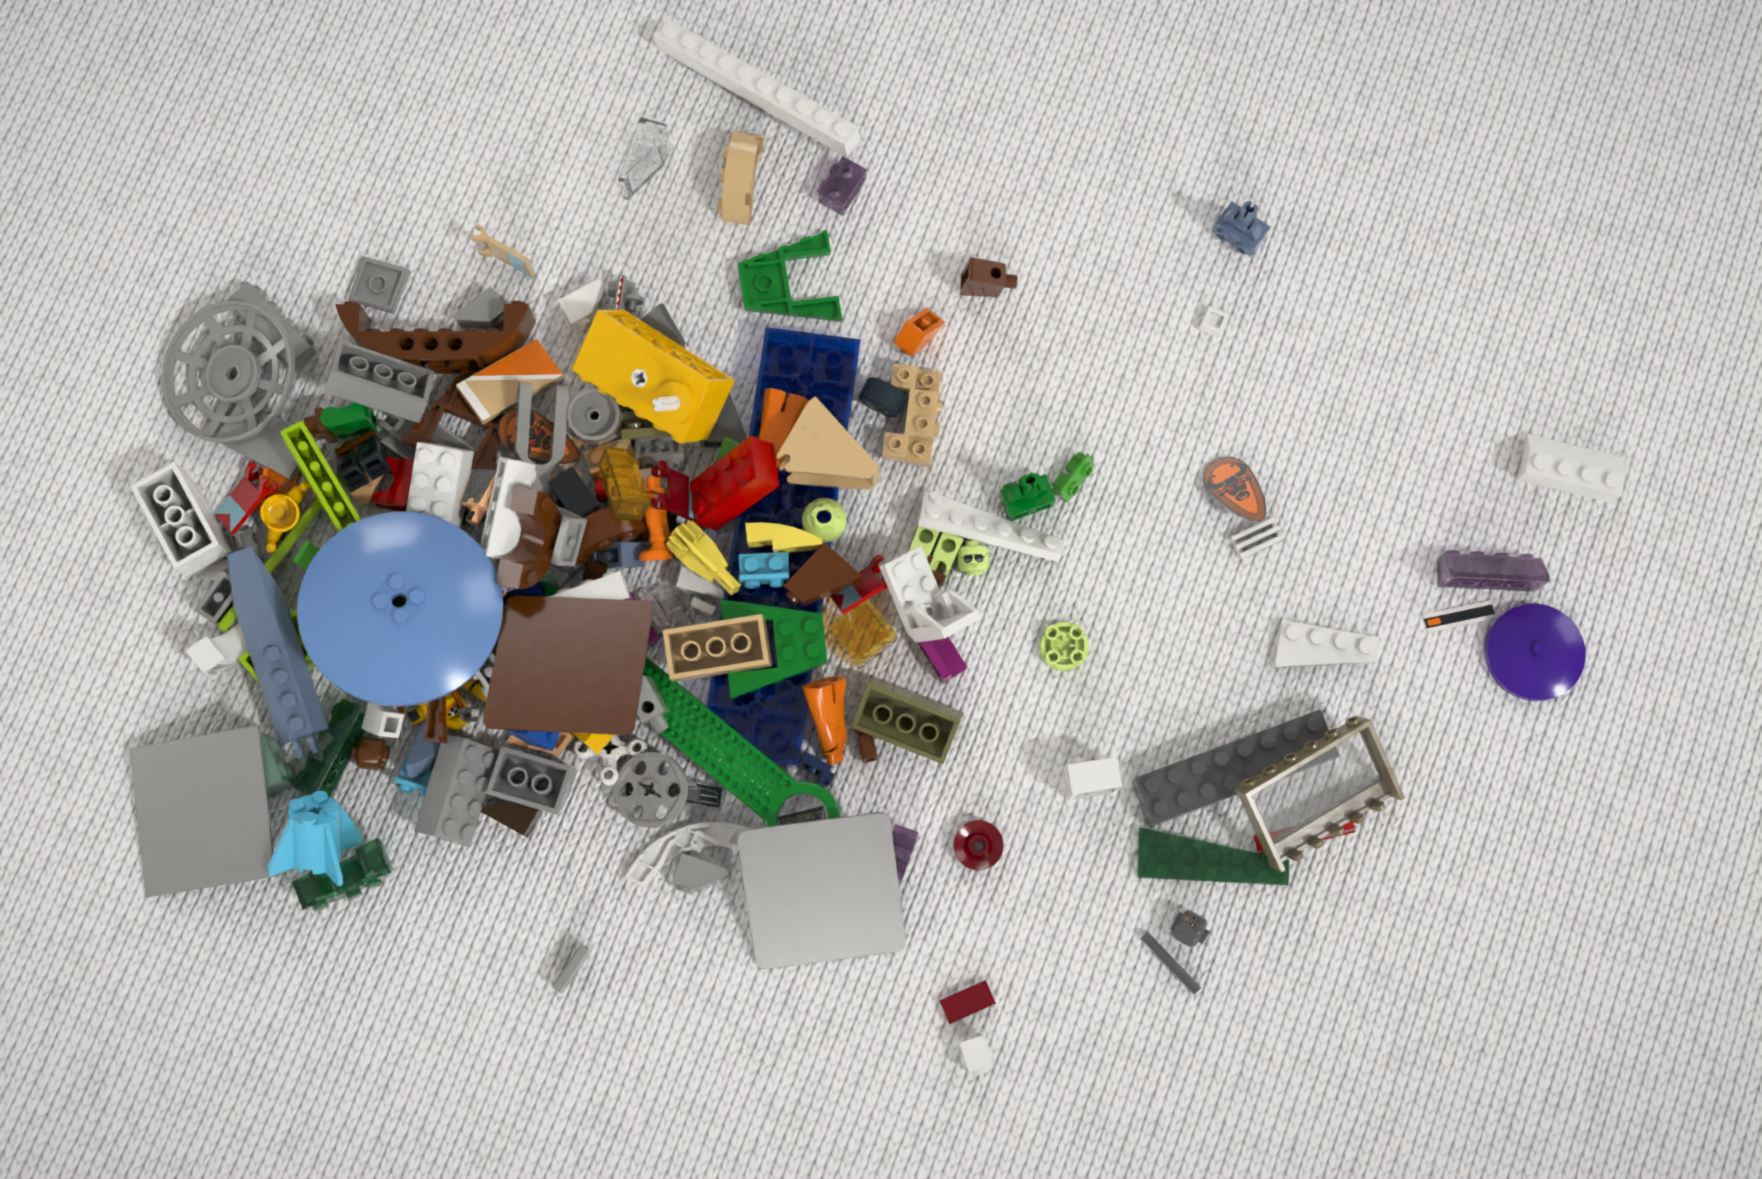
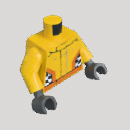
M459 689L446 695V724L450 731H458L469 722H476L479 719L478 716L471 717V712L475 710V707L467 706ZM428 702L419 704L417 708L407 712L413 725L426 719Z

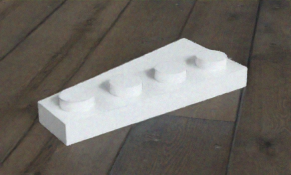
M1282 619L1273 668L1374 663L1377 658L1379 637Z

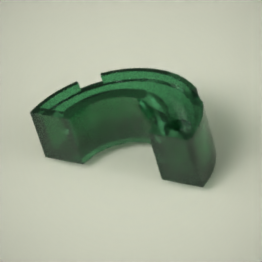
M375 838L356 848V854L339 863L343 876V885L337 886L326 873L312 874L310 872L293 881L292 884L302 909L313 908L314 912L327 908L329 903L345 897L348 900L354 899L362 895L361 890L367 887L368 889H373L383 884L382 879L392 874L394 868L382 839Z

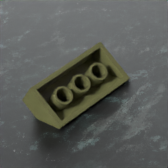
M872 677L866 686L851 728L944 764L964 713Z

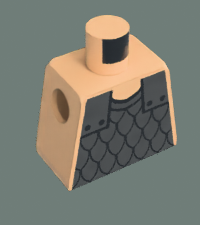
M471 470L460 500L461 504L470 510L465 519L468 523L479 526L483 516L487 515L497 470Z

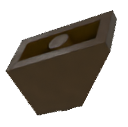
M507 800L483 807L481 813L527 838L543 813L541 810Z

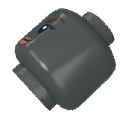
M1186 910L1184 913L1179 911L1170 928L1173 930L1172 935L1174 939L1191 948L1195 947L1198 942L1203 945L1210 932L1206 929L1207 920L1191 910Z

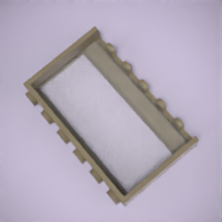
M1353 716L1345 721L1346 724L1339 728L1328 730L1324 737L1306 743L1302 750L1286 755L1280 763L1267 766L1262 770L1263 773L1256 777L1245 779L1242 781L1241 786L1234 789L1238 793L1271 868L1282 873L1285 871L1283 861L1288 858L1294 861L1301 860L1304 857L1301 851L1308 846L1316 849L1323 847L1324 842L1321 838L1328 834L1335 836L1343 835L1345 833L1343 825L1350 821L1356 824L1364 822L1365 817L1363 813L1370 809L1375 811L1384 810L1386 806L1383 801L1393 797L1403 800L1405 798L1370 719L1360 716Z

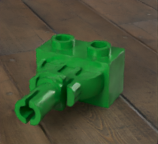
M1035 473L1025 474L1018 480V484L1015 481L1007 483L999 493L1007 519L1010 521L1052 508L1056 502L1046 474L1041 476Z

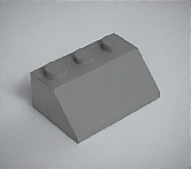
M502 746L486 795L559 815L570 795L577 771L572 766Z

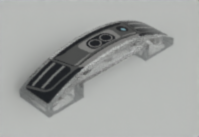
M687 780L688 796L684 806L722 811L725 793L724 786ZM631 783L625 784L624 796L627 797L633 792ZM641 783V785L647 788L649 794H655L661 797V795L655 792L653 786H647ZM674 783L669 788V794L671 797H676L680 792V787L677 783Z

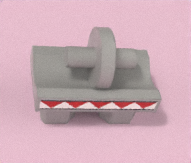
M619 275L618 281L608 282L607 291L611 297H615V303H607L604 310L624 309L631 314V312L636 311V305H643L644 298L638 295L639 289L635 287L634 282L627 280L625 275Z

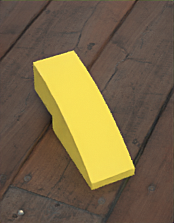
M745 523L749 548L773 545L774 553H796L818 550L822 545L821 538L795 527L776 523Z

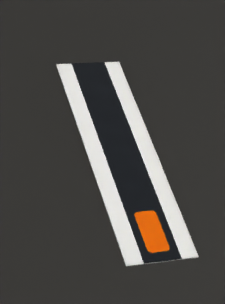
M1491 600L1423 614L1428 633L1496 619Z

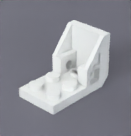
M922 546L915 547L879 566L905 630L915 642L945 639L981 619L978 609L952 589L939 590Z

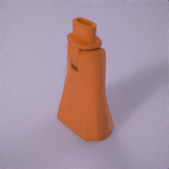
M767 388L763 398L759 439L774 444L776 465L778 467L781 466L787 455L777 459V454L810 400L795 394H789V398H787L786 392Z
M843 676L825 677L802 686L815 722L822 754L826 755L829 765H834L844 760L842 751L845 750L846 746L844 744L847 743L844 718L846 678Z

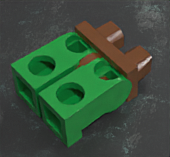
M352 402V405L340 408L314 409L315 416L304 418V424L314 438L317 440L327 439L332 444L338 442V438L347 439L360 436L368 429H373L377 432L374 409Z

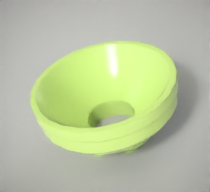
M819 498L812 501L805 508L802 524L806 532L821 538L822 542L826 543L836 540L843 534L847 524V517L843 507L838 502L830 498ZM826 510L830 512L832 517L828 523H820L817 520V514L820 511Z

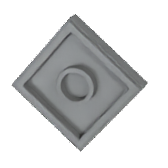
M363 257L348 300L395 315L410 271L407 268Z

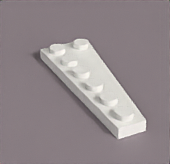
M924 491L918 526L1059 562L1062 555V539L944 497L940 492Z

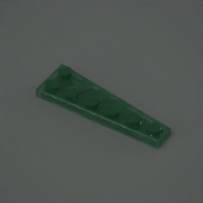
M1138 828L1137 878L1277 886L1289 885V860L1282 862L1285 871L1281 873L1269 866L1267 856L1264 854Z

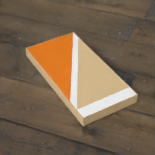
M536 339L456 384V389L482 425L517 406L519 382L532 383V396L562 380L564 374Z

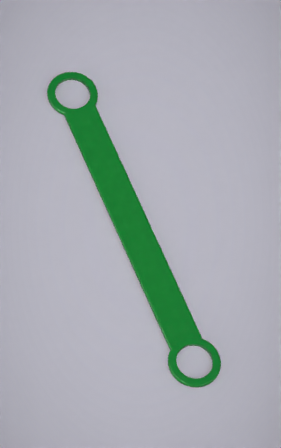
M469 511L464 512L462 526L468 524L465 519ZM486 515L483 516L481 522L485 523ZM546 573L539 582L529 588L514 589L507 592L503 601L506 603L510 597L516 595L550 597L564 587ZM646 656L643 676L646 675L653 678L669 711L663 715L669 728L661 732V734L765 821V827L777 826V817L781 806L786 800L798 794H810L820 799L827 809L828 819L841 817L839 806L827 789L812 782H797L683 686L678 682L671 681L669 675ZM652 702L647 707L649 713L654 710Z

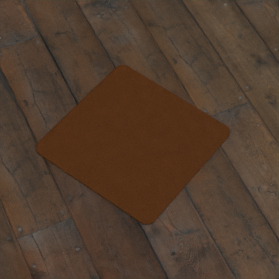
M517 595L510 597L505 604L483 715L484 725L489 729L607 735H628L632 733L636 724L652 622V604L648 601Z

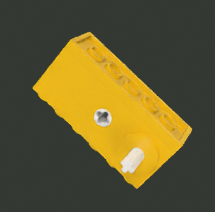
M624 309L597 310L572 368V371L579 374L581 380L594 384L599 392L611 395L616 399V403L631 408L636 416L648 419L653 423V427L660 431L668 432L672 435L671 438L681 444L707 440L735 382L730 376Z

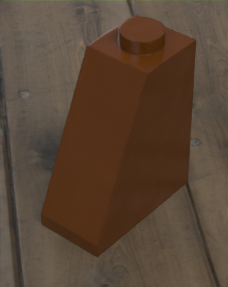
M824 542L784 585L787 592L785 596L793 604L796 605L799 602L804 607L858 584L862 577L857 570Z

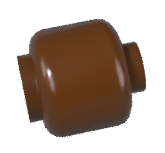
M362 737L358 744H353L351 759H356V766L360 769L379 771L383 765H387L390 747L386 746L383 739Z

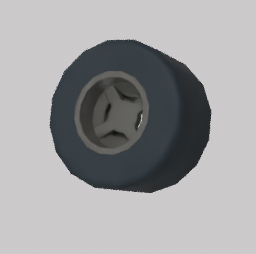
M874 377L867 379L859 395V400L865 406L892 418L897 417L906 399V395L900 389Z

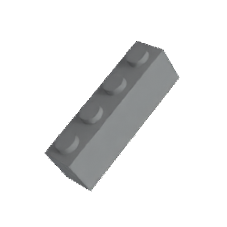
M247 281L226 301L251 303L274 316L284 327L290 338L294 351L295 372L298 371L316 354L315 350L311 347L314 342L305 333L300 335L296 331L299 327L289 317L285 320L280 315L283 311L274 301L269 304L264 299L267 294L258 285L253 287ZM235 310L246 321L248 311ZM257 314L255 329L264 334L272 345H275L282 339L280 332L271 322ZM285 348L278 355L288 364L287 350Z

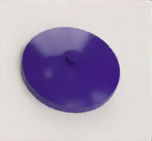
M1535 603L1516 606L1501 615L1493 623L1487 634L1485 660L1489 672L1502 689L1519 699L1539 702L1556 698L1566 693L1576 684L1584 669L1586 650L1579 629L1567 615L1551 606Z

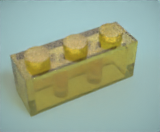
M606 447L598 462V467L614 518L642 520L645 512L650 508L651 501L647 495L645 481L641 476L639 462L636 460L634 451L632 449Z

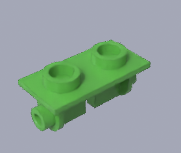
M1078 452L1077 455L1074 454L1065 466V470L1070 472V474L1067 475L1061 472L1052 484V492L1058 496L1061 493L1066 503L1078 493L1082 482L1093 471L1095 465L1088 453L1086 455Z

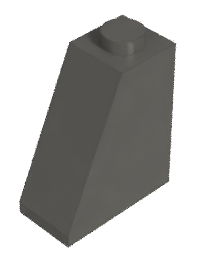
M730 393L709 438L699 441L700 447L720 448L725 437L740 444L747 439Z

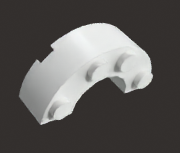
M237 621L232 629L226 633H221L215 638H208L206 636L201 640L193 641L185 652L204 675L216 677V672L222 671L224 674H227L241 667L243 664L238 658L248 648L239 621Z

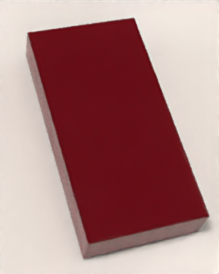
M986 980L939 1000L949 1024L996 1004Z

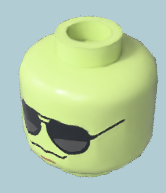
M976 540L965 541V546L960 547L957 554L959 570L964 571L965 575L984 574V570H987L990 566L989 548L986 545H980V541Z

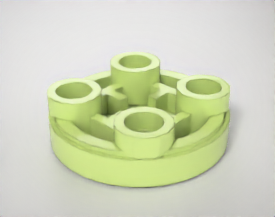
M1058 622L1047 627L1040 640L1039 650L1042 659L1049 667L1058 671H1070L1079 667L1086 659L1089 642L1082 627L1070 622Z

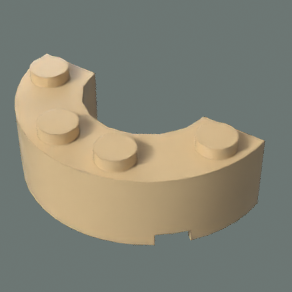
M734 131L733 134L730 133L729 146L725 145L723 160H726L725 168L721 167L719 181L723 182L722 199L719 198L718 213H722L723 222L750 225L755 176L758 161L762 157L765 139L762 134Z

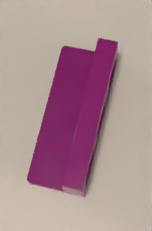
M949 637L917 642L942 683L967 669L965 662Z

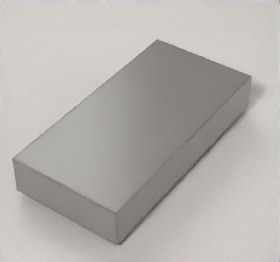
M580 945L552 985V988L559 993H564L592 950L585 945Z

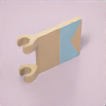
M481 225L475 226L481 233L478 236L470 233L471 239L476 243L488 245L486 250L477 248L481 256L495 257L534 279L536 274L527 257L488 236Z

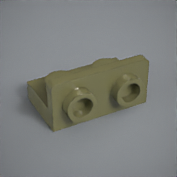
M624 411L622 413V439L671 436L668 432L660 431L653 427V423L648 419L636 416L634 411Z

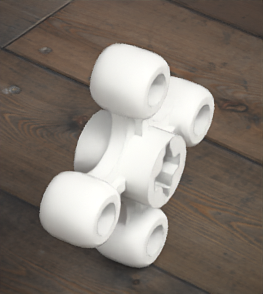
M614 735L598 754L604 760V767L600 771L602 783L607 786H614L619 773L617 769L618 760L624 755L634 757L648 752L647 743L639 738L633 739L630 742H622L618 735ZM581 740L576 741L574 744V753L580 759H588L597 755L588 746L585 752H581V748L586 746ZM611 744H613L616 749L611 750L610 754L606 751V748H610ZM641 745V750L635 752V747ZM613 772V777L608 780L607 775Z

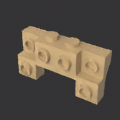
M894 363L891 384L902 392L909 393L905 433L885 432L882 459L930 467L933 437H938L940 423L935 422L936 414H941L943 400H938L941 372L918 369V366Z

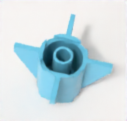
M316 791L312 795L292 799L289 802L288 822L267 866L268 875L271 877L293 868L304 873V869L312 870V874L326 873L337 886L343 885V876L339 859L342 858V851L362 844L363 835L340 804L332 797H328L327 792Z

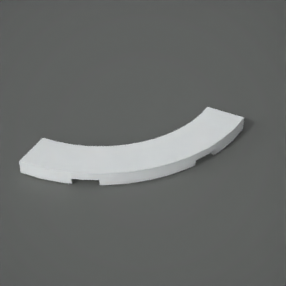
M711 821L682 826L661 836L641 852L623 878L647 889L656 874L670 861L682 855V853L685 854L689 851L707 847H721L739 851V833L751 828L735 823Z

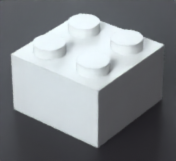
M1110 754L1095 756L1093 761L1086 762L1085 758L1070 760L1071 763L1063 771L1068 800L1117 793L1123 787L1117 757L1111 758Z

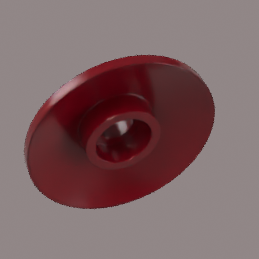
M974 820L964 824L957 831L953 846L955 855L962 865L969 869L980 871L991 868L999 861L1003 853L1004 842L1001 833L993 824L983 820ZM981 842L983 849L977 851L974 849L973 844Z

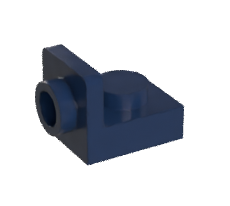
M806 752L801 760L806 765L804 769L816 776L820 772L822 776L817 784L822 787L824 785L829 787L835 775L832 773L833 766Z

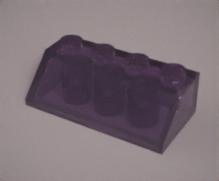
M1448 550L1437 559V587L1535 592L1550 582V576L1542 558H1533V554H1520L1518 557H1511L1509 553L1503 552L1495 553L1494 556L1485 555L1481 551L1460 554L1458 550Z

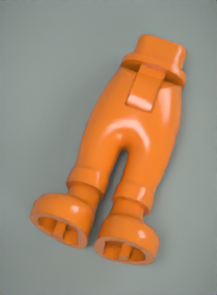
M646 477L647 488L643 489V492H646L643 496V510L650 535L649 542H651V547L639 554V561L675 559V555L667 548L668 545L666 544L670 540L669 536H671L667 510L654 509L650 504L651 498L657 499L658 493L666 494L665 489L661 488L660 477Z

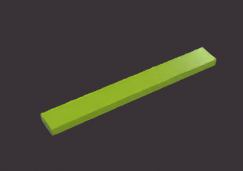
M336 472L334 475L336 476L337 480H338L339 483L341 484L342 481H341V479L338 477L337 472ZM315 498L298 520V523L291 529L276 551L264 564L270 574L321 510L322 506L317 498ZM234 605L231 606L217 624V627L224 632L227 631L237 618Z

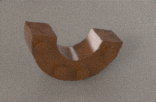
M515 485L510 510L516 512L520 518L522 526L521 537L514 552L508 557L500 559L496 583L515 589H526L539 582L552 565L551 558L561 523L558 509L550 496L541 491Z
M633 502L622 503L583 517L587 519L575 566L587 562V559L597 550L607 549L614 542H628L630 540L635 542L640 540L642 542L649 541L650 535L645 520L643 503L639 502V506H634Z

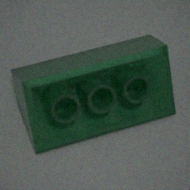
M343 698L334 705L331 711L332 717L328 723L329 729L320 731L319 734L320 740L317 743L319 752L313 754L310 750L305 768L301 769L295 778L296 785L294 788L308 795H312L316 791H325L328 797H331L351 759L353 744H358L366 731L361 729L366 712L365 708Z

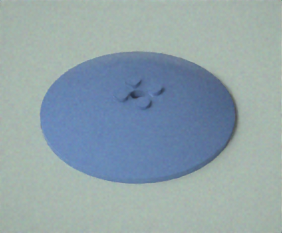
M402 511L377 514L359 520L339 531L320 548L304 574L298 594L297 620L299 632L304 647L317 669L326 679L345 693L360 700L384 706L400 707L423 704L444 697L463 686L482 668L491 655L499 637L503 620L501 585L496 583L497 572L490 558L485 556L483 548L470 535L454 524L438 517L417 512ZM397 596H403L407 599V602L403 607H395L392 604L393 599Z

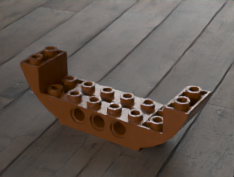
M345 301L343 304H336L340 320L358 346L433 370L434 374H460L464 369L477 373L520 349L531 335L536 323V318L529 304L523 301H512L511 304H504L503 331L496 328H489L486 331H477L472 328H465L462 331H453L447 328H441L438 331H429L423 328H417L414 331H404L399 328H393L390 331H380L379 329L371 328V319L357 302Z

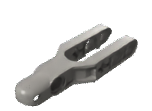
M519 382L513 454L517 460L536 465V479L531 484L530 489L544 492L549 496L550 486L548 482L551 480V470L565 455L569 388L556 385V401L553 407L555 419L554 427L551 431L549 462L538 465L528 458L532 383Z

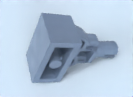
M1231 201L1216 221L1212 232L1221 241H1227L1235 246L1239 253L1252 257L1271 227L1256 217L1258 207L1256 204L1251 207L1253 202L1246 201L1240 207Z

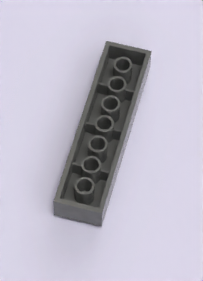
M1319 709L1138 776L1131 782L1148 825L1151 828L1237 796L1238 793L1234 789L1241 786L1242 781L1263 773L1262 770L1267 766L1276 765L1283 761L1286 755L1294 752L1297 753L1304 748L1306 743L1319 740L1325 736L1329 729ZM1336 746L1283 778L1334 760L1340 756Z

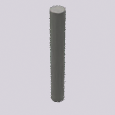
M1146 932L1141 937L1142 941L1193 994H1196L1201 989L1193 978L1149 932Z

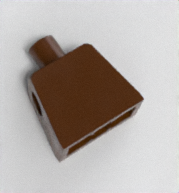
M970 257L961 272L960 295L998 297L1004 288L1016 289L1018 277L1014 274H1006L1005 263Z

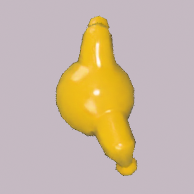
M307 481L300 482V485L292 487L286 494L272 495L262 503L260 516L264 526L267 527V552L274 553L283 533L294 528L298 523L300 517L299 504L305 497L306 490L310 488Z

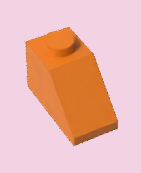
M925 308L905 322L893 343L903 353L913 357L923 350L944 325L945 321L928 308Z

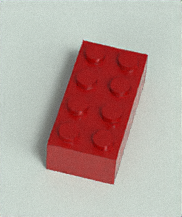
M750 436L690 481L693 518L697 525L718 531L779 486L774 444Z

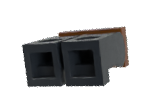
M368 429L361 436L351 441L348 440L335 449V454L337 455V475L350 493L370 482L369 477L373 481L391 471V466L387 462L385 455L386 447L373 429Z

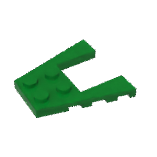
M827 230L813 237L808 236L800 239L799 242L792 245L779 247L778 250L768 254L763 253L738 263L744 311L842 321L839 296L792 302L785 261L830 255L831 249Z
M721 600L723 620L762 614L766 622L773 621L778 668L728 673L731 699L828 664L822 613Z

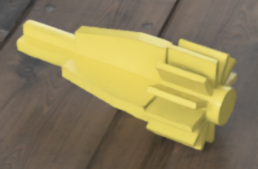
M688 520L686 524L682 523L673 530L671 536H669L670 540L666 542L667 548L688 569L711 583L716 580L730 595L739 591L742 585L725 569L728 563L717 545L694 521Z

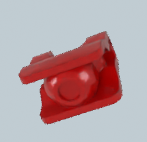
M386 457L387 462L391 466V471L388 473L394 476L393 484L386 491L373 492L370 502L382 509L406 512L414 460Z

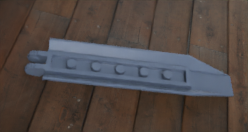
M251 546L227 555L234 609L280 746H284L291 741L296 757L298 759L303 758L304 750L299 739L307 736L310 750L313 754L319 752L314 733L327 730L329 727L283 592Z

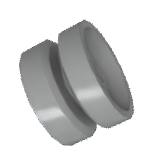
M592 388L581 391L572 399L568 406L567 419L570 428L582 442L589 446L599 447L614 442L620 436L621 429L623 428V412L621 407L611 395L603 394L597 389ZM594 416H597L598 419H597V420H593V417H594Z

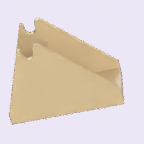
M816 396L813 397L806 404L777 454V459L787 455L781 466H779V470L782 471L785 468L787 472H792L787 477L789 484L871 490L881 481L880 467Z

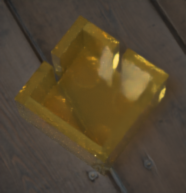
M870 599L850 610L851 621H849V616L844 614L828 626L829 633L842 649L845 647L846 655L858 670L894 644L898 638L896 632Z

